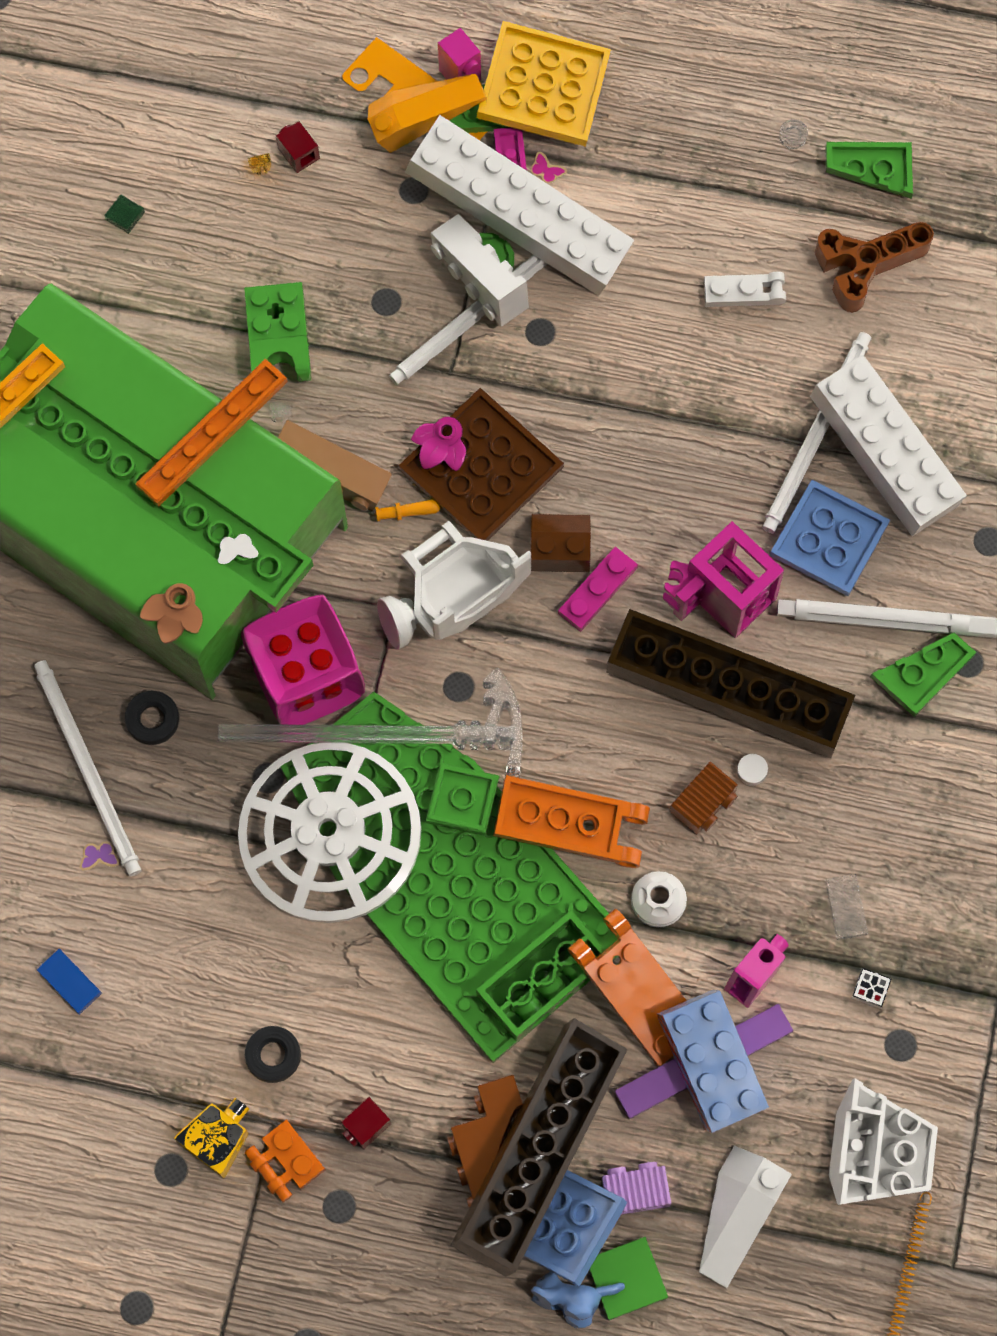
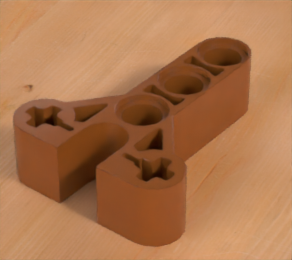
M917 222L866 242L842 236L835 229H825L818 236L815 256L823 273L841 266H846L852 270L835 277L832 291L841 308L853 313L863 307L868 287L874 276L925 256L930 250L934 232L930 225L924 222ZM919 237L922 238L925 242L919 243L916 242L913 238ZM887 248H896L899 252L892 253ZM861 258H869L873 262L865 263Z

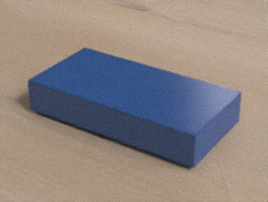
M60 948L37 969L79 1015L102 994Z

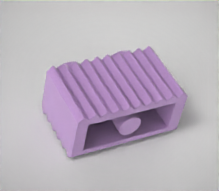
M657 1162L639 1164V1170L626 1172V1167L608 1169V1175L602 1176L603 1188L624 1198L628 1202L621 1215L671 1206L665 1166L658 1167Z

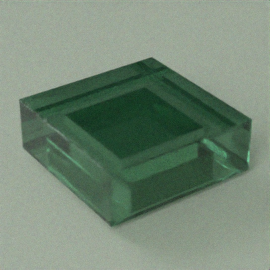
M120 194L104 216L108 222L129 234L144 215L145 210L140 205Z

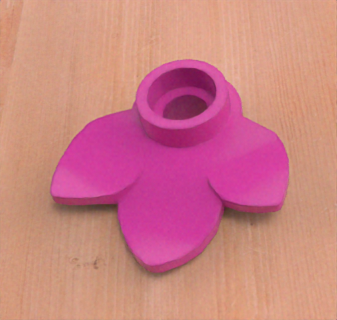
M443 417L435 424L425 423L415 430L411 440L422 446L419 457L424 469L435 467L443 461L454 471H458L462 466L466 456V447L461 441L463 429L458 420L453 417ZM446 426L452 427V434L449 436H444L442 433L443 428Z

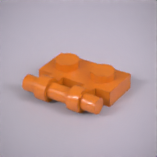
M287 1119L262 1138L269 1148L266 1152L261 1154L255 1145L245 1151V1155L251 1161V1168L255 1172L259 1171L268 1183V1190L272 1195L276 1194L282 1202L287 1201L293 1195L286 1187L292 1180L302 1189L326 1170ZM275 1158L286 1170L280 1176L269 1165Z

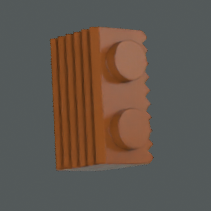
M710 761L671 804L669 812L693 831L694 834L697 835L702 829L707 832L718 820L715 814L722 807L727 810L737 799L738 795L735 792L737 791L738 784Z

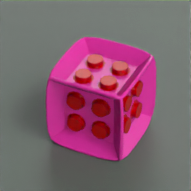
M315 595L280 608L277 613L273 611L258 618L241 631L242 642L246 652L251 657L256 677L282 729L296 728L348 706L365 693L364 678L358 669L353 649L333 607L325 595Z

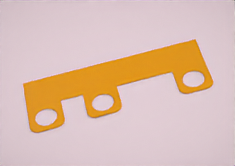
M377 37L342 75V79L357 91H364L380 74L393 84L386 94L395 90L437 82L435 78ZM356 68H363L368 72V79L362 84H356L350 78L351 72ZM476 132L469 134L477 138L478 140H481L487 132Z

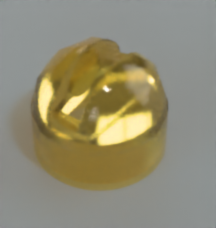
M269 153L247 158L253 173L261 175V167L265 174L270 171L271 158Z

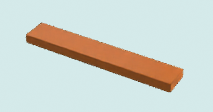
M264 359L135 483L136 487L159 507L288 382L287 377L268 360Z

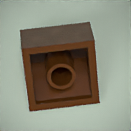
M532 514L531 571L590 572V515Z

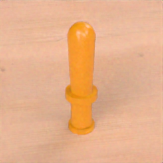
M432 499L405 505L395 503V506L375 507L377 522H380V520L397 518V520H402V517L436 514L440 511L441 507Z

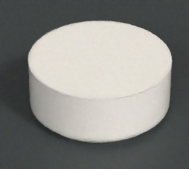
M757 754L745 755L741 758L737 767L739 779L744 784L750 786L762 783L768 772L767 762Z

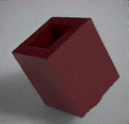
M300 121L283 127L279 134L276 135L279 151L296 173H299L320 159L318 144Z
M368 1097L341 1122L345 1129L342 1135L353 1147L359 1144L365 1149L391 1125V1120Z

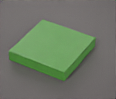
M440 763L426 823L486 836L499 783V775Z
M646 1237L598 1254L589 1269L596 1287L617 1283L625 1284V1288L619 1293L601 1297L608 1321L668 1298Z

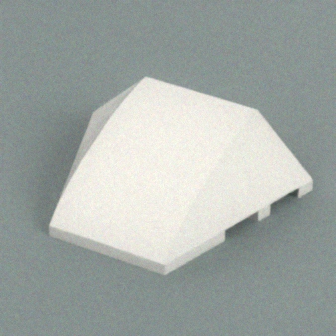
M856 1078L852 1079L837 1110L829 1178L837 1204L841 1205L931 1190L938 1127L908 1109H902L887 1100V1097L881 1093H875Z

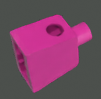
M774 934L769 941L761 938L734 969L724 990L745 1007L749 1008L784 962L786 956L783 952L789 946L788 942L778 934Z

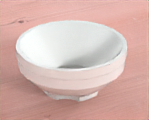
M395 597L379 598L377 600L378 616L388 641L396 650L407 646L414 630L417 628L412 609L408 606L407 602L403 603Z
M660 871L648 873L637 881L632 890V909L638 919L649 926H669L679 920L686 908V891L682 883L672 874ZM662 887L667 890L669 898L665 903L657 904L652 901L650 893L654 888Z

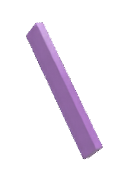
M779 1004L735 1026L747 1056L794 1031ZM673 1059L615 1090V1094L630 1120L688 1088L676 1059Z

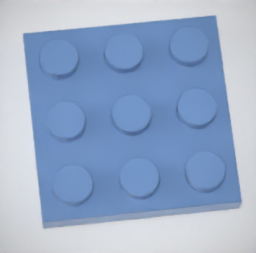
M811 480L772 548L770 556L849 596L889 525L890 519Z
M567 1170L524 1257L580 1287L628 1202L624 1198Z

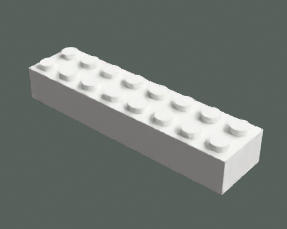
M439 115L418 147L405 171L414 179L597 296L606 287L634 242V239L441 115Z

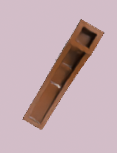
M514 1075L477 1086L479 1095L473 1096L478 1113H485L486 1116L451 1127L453 1136L447 1138L452 1156L458 1154L462 1164L461 1167L457 1168L461 1185L468 1184L471 1197L466 1198L469 1208L502 1146L513 1117L523 1105Z

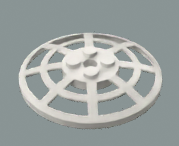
M323 742L295 749L278 758L263 771L251 787L244 801L239 819L238 839L244 867L253 884L268 901L280 910L300 919L312 922L335 923L367 915L381 907L399 891L416 863L420 849L422 829L420 812L414 794L405 778L391 763L379 754L361 746L341 742ZM322 750H342L353 753L347 768L324 766L309 770L303 757L304 754ZM365 757L386 770L397 782L401 791L384 797L372 781L358 773ZM292 760L298 775L285 783L272 801L256 797L259 789L269 776L283 764ZM324 775L342 776L336 792L327 791L319 793L313 778ZM355 781L366 788L375 801L358 807L354 801L347 797L353 782ZM302 783L308 798L297 809L282 805L281 802L286 795ZM407 803L411 821L410 844L407 852L390 845L393 826L389 809ZM251 808L267 813L264 825L267 849L252 858L247 842V823ZM381 812L383 823L381 841L365 835L364 818ZM275 816L291 821L292 837L275 845L273 828ZM326 821H332L337 826L335 833L331 836L320 834V827ZM360 847L375 852L376 854L368 865L360 872L354 874L349 859L358 852ZM297 849L307 859L302 876L292 871L280 856ZM385 857L401 863L400 870L388 886L376 896L366 901L359 883L371 876L381 865ZM273 861L275 867L284 877L298 885L293 902L290 903L273 892L260 878L256 869ZM319 865H337L343 880L316 882L314 878ZM348 889L355 905L348 909L336 911H315L304 908L310 890L330 893Z

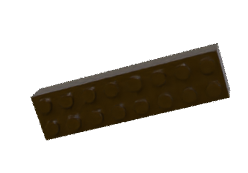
M631 609L627 613L607 662L606 673L830 759L856 696L855 694Z
M575 1018L563 1026L462 1221L451 1246L505 1277L516 1273L628 1049Z

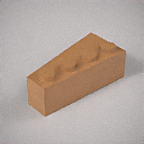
M289 420L286 421L278 436L283 442L338 478L341 482L343 499L351 502L361 510H374L392 473Z

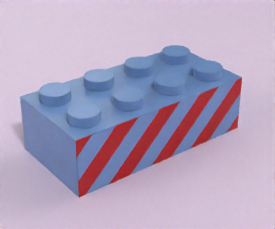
M710 990L657 1013V1017L706 1131L713 1133L769 1108L720 990Z

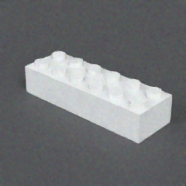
M864 355L816 384L810 398L912 537L957 508L966 498V493Z

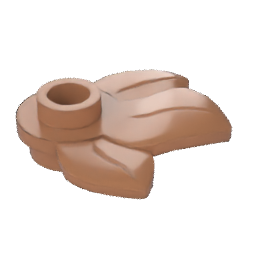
M183 583L170 586L165 594L151 596L144 604L140 614L143 620L158 621V634L161 641L165 644L178 639L184 629L197 634L203 622L202 612L195 605L196 597L194 591ZM184 595L186 597L183 604H176L175 599L177 596Z

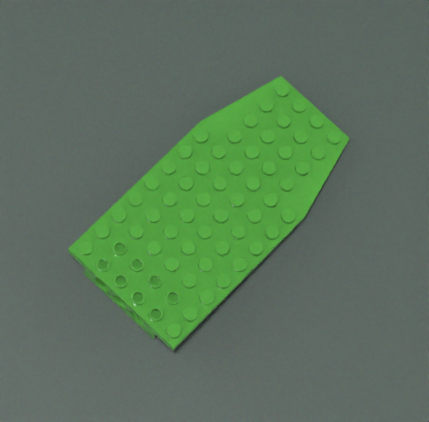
M372 692L308 745L323 742H341L364 747L379 754L391 763L405 778L414 794L420 812L422 829L420 849L416 863L399 891L381 907L368 913L367 917L490 1061L494 1063L591 981L567 948L580 938L589 946L595 957H598L618 939L603 920L609 914L607 910L553 849L493 836L502 793L498 787L486 836L426 823L440 763L481 772L484 771L472 758L456 750L453 745L444 739L442 740L427 727L408 717L405 712L376 692ZM322 750L304 754L303 757L309 770L324 766L347 768L353 753L342 750ZM365 757L358 773L372 781L384 797L401 791L397 782L386 770ZM292 760L281 766L287 782L298 775ZM324 775L314 777L313 780L319 793L327 791L336 792L342 776ZM355 781L353 782L347 797L354 801L358 807L375 801L366 788ZM302 783L292 789L299 805L308 798ZM407 803L389 809L393 826L390 845L407 852L410 844L411 821ZM381 812L364 818L365 835L381 841L383 823ZM332 821L324 822L320 827V834L323 836L333 835L337 828L336 824ZM360 847L358 852L349 859L354 874L367 866L376 853ZM385 857L377 870L365 881L359 883L366 901L376 896L388 886L400 870L401 863ZM329 866L334 878L337 881L343 880L338 866ZM614 956L612 961H615L619 956Z

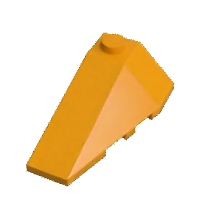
M470 74L392 91L369 104L367 119L377 143L389 153H392L428 133L439 115L447 120H451L487 100L478 76Z

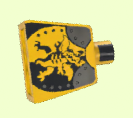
M237 1098L232 1100L224 1112L211 1103L185 1126L174 1139L224 1179L249 1133L239 1122L249 1111V1108Z

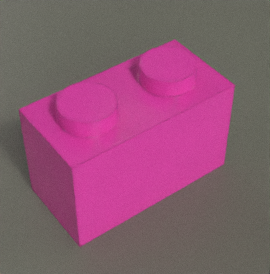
M461 28L438 42L439 71L446 80L470 74H476L479 80H481V51Z

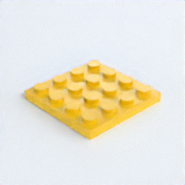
M503 21L484 86L487 100L479 104L476 118L586 147L611 49Z

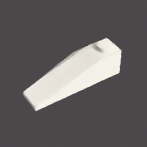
M737 1146L733 1147L718 1173L699 1273L727 1289L791 1177V1173L762 1156Z

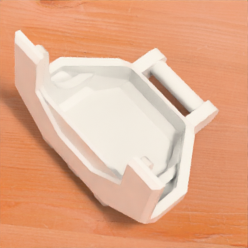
M447 521L441 526L442 529L414 550H407L401 555L404 563L415 575L414 616L417 623L430 638L440 640L459 632L462 633L475 621L483 618L497 605L506 601L531 574V552L528 551L521 557H518L510 546L473 537H462L453 524ZM449 539L452 542V546L424 566L420 564L419 560L446 540Z

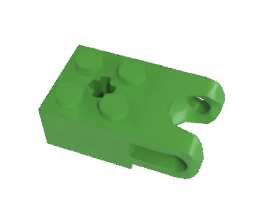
M302 282L245 287L251 372L266 359L273 366L281 362L290 364L294 367L299 382L311 381L309 342Z

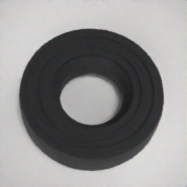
M160 691L142 692L136 695L126 708V727L131 736L143 744L157 745L166 742L174 735L179 725L180 716L175 702L171 697ZM156 707L163 712L164 719L158 727L147 728L141 723V714L147 708Z
M279 1026L261 1028L250 1037L246 1044V1065L250 1072L261 1081L268 1083L284 1081L294 1074L300 1064V1045L296 1037L285 1028ZM278 1043L284 1048L285 1057L279 1065L268 1066L263 1063L261 1051L265 1045Z

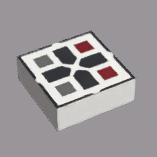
M862 968L852 999L881 1009L892 978Z

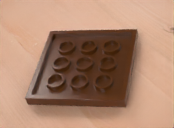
M479 388L450 416L460 422L463 429L461 441L466 447V456L458 471L450 468L445 461L435 467L424 469L419 457L421 445L401 462L398 467L409 480L431 500H435L441 509L473 538L488 541L564 468V462L483 389ZM444 427L442 431L443 435H451L452 427Z

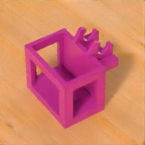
M731 521L689 561V564L678 561L671 562L668 580H675L679 584L670 585L666 582L664 585L666 592L663 593V600L673 609V614L680 621L684 620L700 605L734 638H737L777 599L784 569ZM737 545L765 570L760 577L755 575L735 556ZM723 548L722 554L709 564L708 561ZM728 568L747 587L743 590L742 594L720 572Z

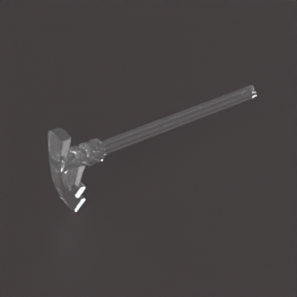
M496 668L483 679V688L490 689L484 694L483 705L492 706L485 726H481L479 720H472L470 726L466 725L465 720H458V723L454 726L218 724V742L454 744L458 750H464L466 744H469L471 750H479L480 745H484L486 750H493L494 746L498 745L500 750L510 751L505 776L509 775L520 778L522 721L520 707L512 686L501 670ZM504 709H507L509 712L511 726H497Z

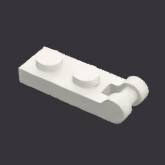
M771 272L758 275L705 276V307L784 304L786 302V292L783 291L782 285L785 284V275L783 272ZM763 287H771V292L763 293Z

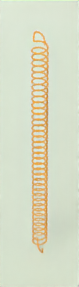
M924 1192L923 1194H926V1193H927V1194L930 1195V1203H929V1204H927V1203H918V1204H917V1206H918L919 1208H921V1209H916V1210H915V1211H916L918 1214H920V1215H915V1216H914L915 1219H917V1221H913V1224L916 1225V1226H914V1227L911 1228L913 1231H915V1232L910 1233V1235H911L912 1237H914V1238H910V1239H909V1241H910L911 1243H913V1244H908V1245H907L908 1248H910V1249H912V1250H907V1251H906V1253L909 1254V1255H911V1256H905V1259L908 1260V1261H910V1262H904L903 1264H904L906 1267H908V1268H902V1270H903V1269L916 1270L915 1268L910 1267V1266L906 1265L905 1263L918 1264V1263H916V1262H914V1261H911V1260L907 1259L906 1257L919 1258V1257H917V1256H915V1255H912V1254L908 1253V1251L919 1252V1253H920V1251H918V1250H916V1249H913V1248H911L910 1246H920V1247L922 1246V1245H919V1244H917V1243L912 1242L911 1240H920V1241H923V1239H920V1238H918V1237H915V1236H913L912 1234H921V1235H924V1233H921V1232H919V1231H916V1230H914L913 1228L926 1229L925 1227H922V1226H920V1225H917V1224H915L914 1222L927 1223L926 1221H923V1220H921V1219H918L916 1216L928 1217L927 1215H924V1214L919 1213L917 1210L930 1211V1210H928V1209H925V1208H922V1207L919 1206V1205H930V1204H931L932 1197H931V1194H930L929 1192ZM903 1270L905 1273L901 1274V1277L904 1278V1279L899 1280V1282H900L901 1284H903V1285L898 1286V1288H899L900 1290H902V1291L896 1292L897 1295L901 1296V1297H896V1298H895V1300L898 1301L899 1303H895L894 1306H895L896 1308H898V1309H893V1310H892V1311H893L895 1314H897V1315H892L891 1318L894 1319V1320H896V1321H891L890 1324H891L892 1326H894V1327H889V1328H888V1329H889L891 1332H893V1333H888L887 1336H889V1335H899V1336H901L900 1333H897V1332H895V1331H893V1330H891V1329H901V1330L903 1329V1328L898 1327V1326H896V1325H894V1324H892V1323H902V1324H904V1322H902V1321H900V1320H897V1319H895V1318H893V1317H903V1318H905L904 1315H901V1314H899V1313H896L895 1311H904V1312L907 1311V1310H905V1309H902V1308L896 1306V1305H905V1306H908V1304L903 1303V1302L897 1300V1299H906V1300H909V1298H907V1297H905V1296H902V1295H900V1294H898V1293L911 1294V1292H908V1291L903 1290V1289L900 1288V1287L912 1288V1286H909V1285H907V1284H905V1283H903V1282H901V1281L914 1282L913 1280H910V1279H908V1278L902 1276V1275L915 1276L914 1274L909 1273V1272H907V1271H905V1270Z

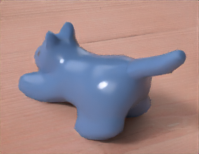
M550 1271L538 1279L536 1286L531 1289V1292L534 1294L532 1301L548 1310H562L564 1318L569 1325L578 1329L585 1328L591 1325L601 1297L619 1293L625 1288V1284L617 1283L596 1288L587 1285H580L579 1287L563 1283L557 1274Z

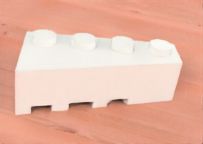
M459 214L431 232V249L434 255L439 260L444 259L451 275L456 280L461 279L468 295L473 300L478 299L485 315L491 321L495 319L502 327L529 308L527 281L521 275L516 278L512 272L513 267L506 260L500 263L495 249L490 244L483 246L480 234Z

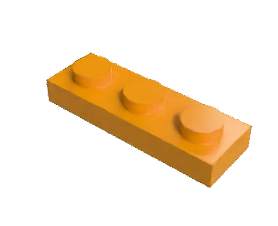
M43 343L0 382V428L65 368L64 362Z

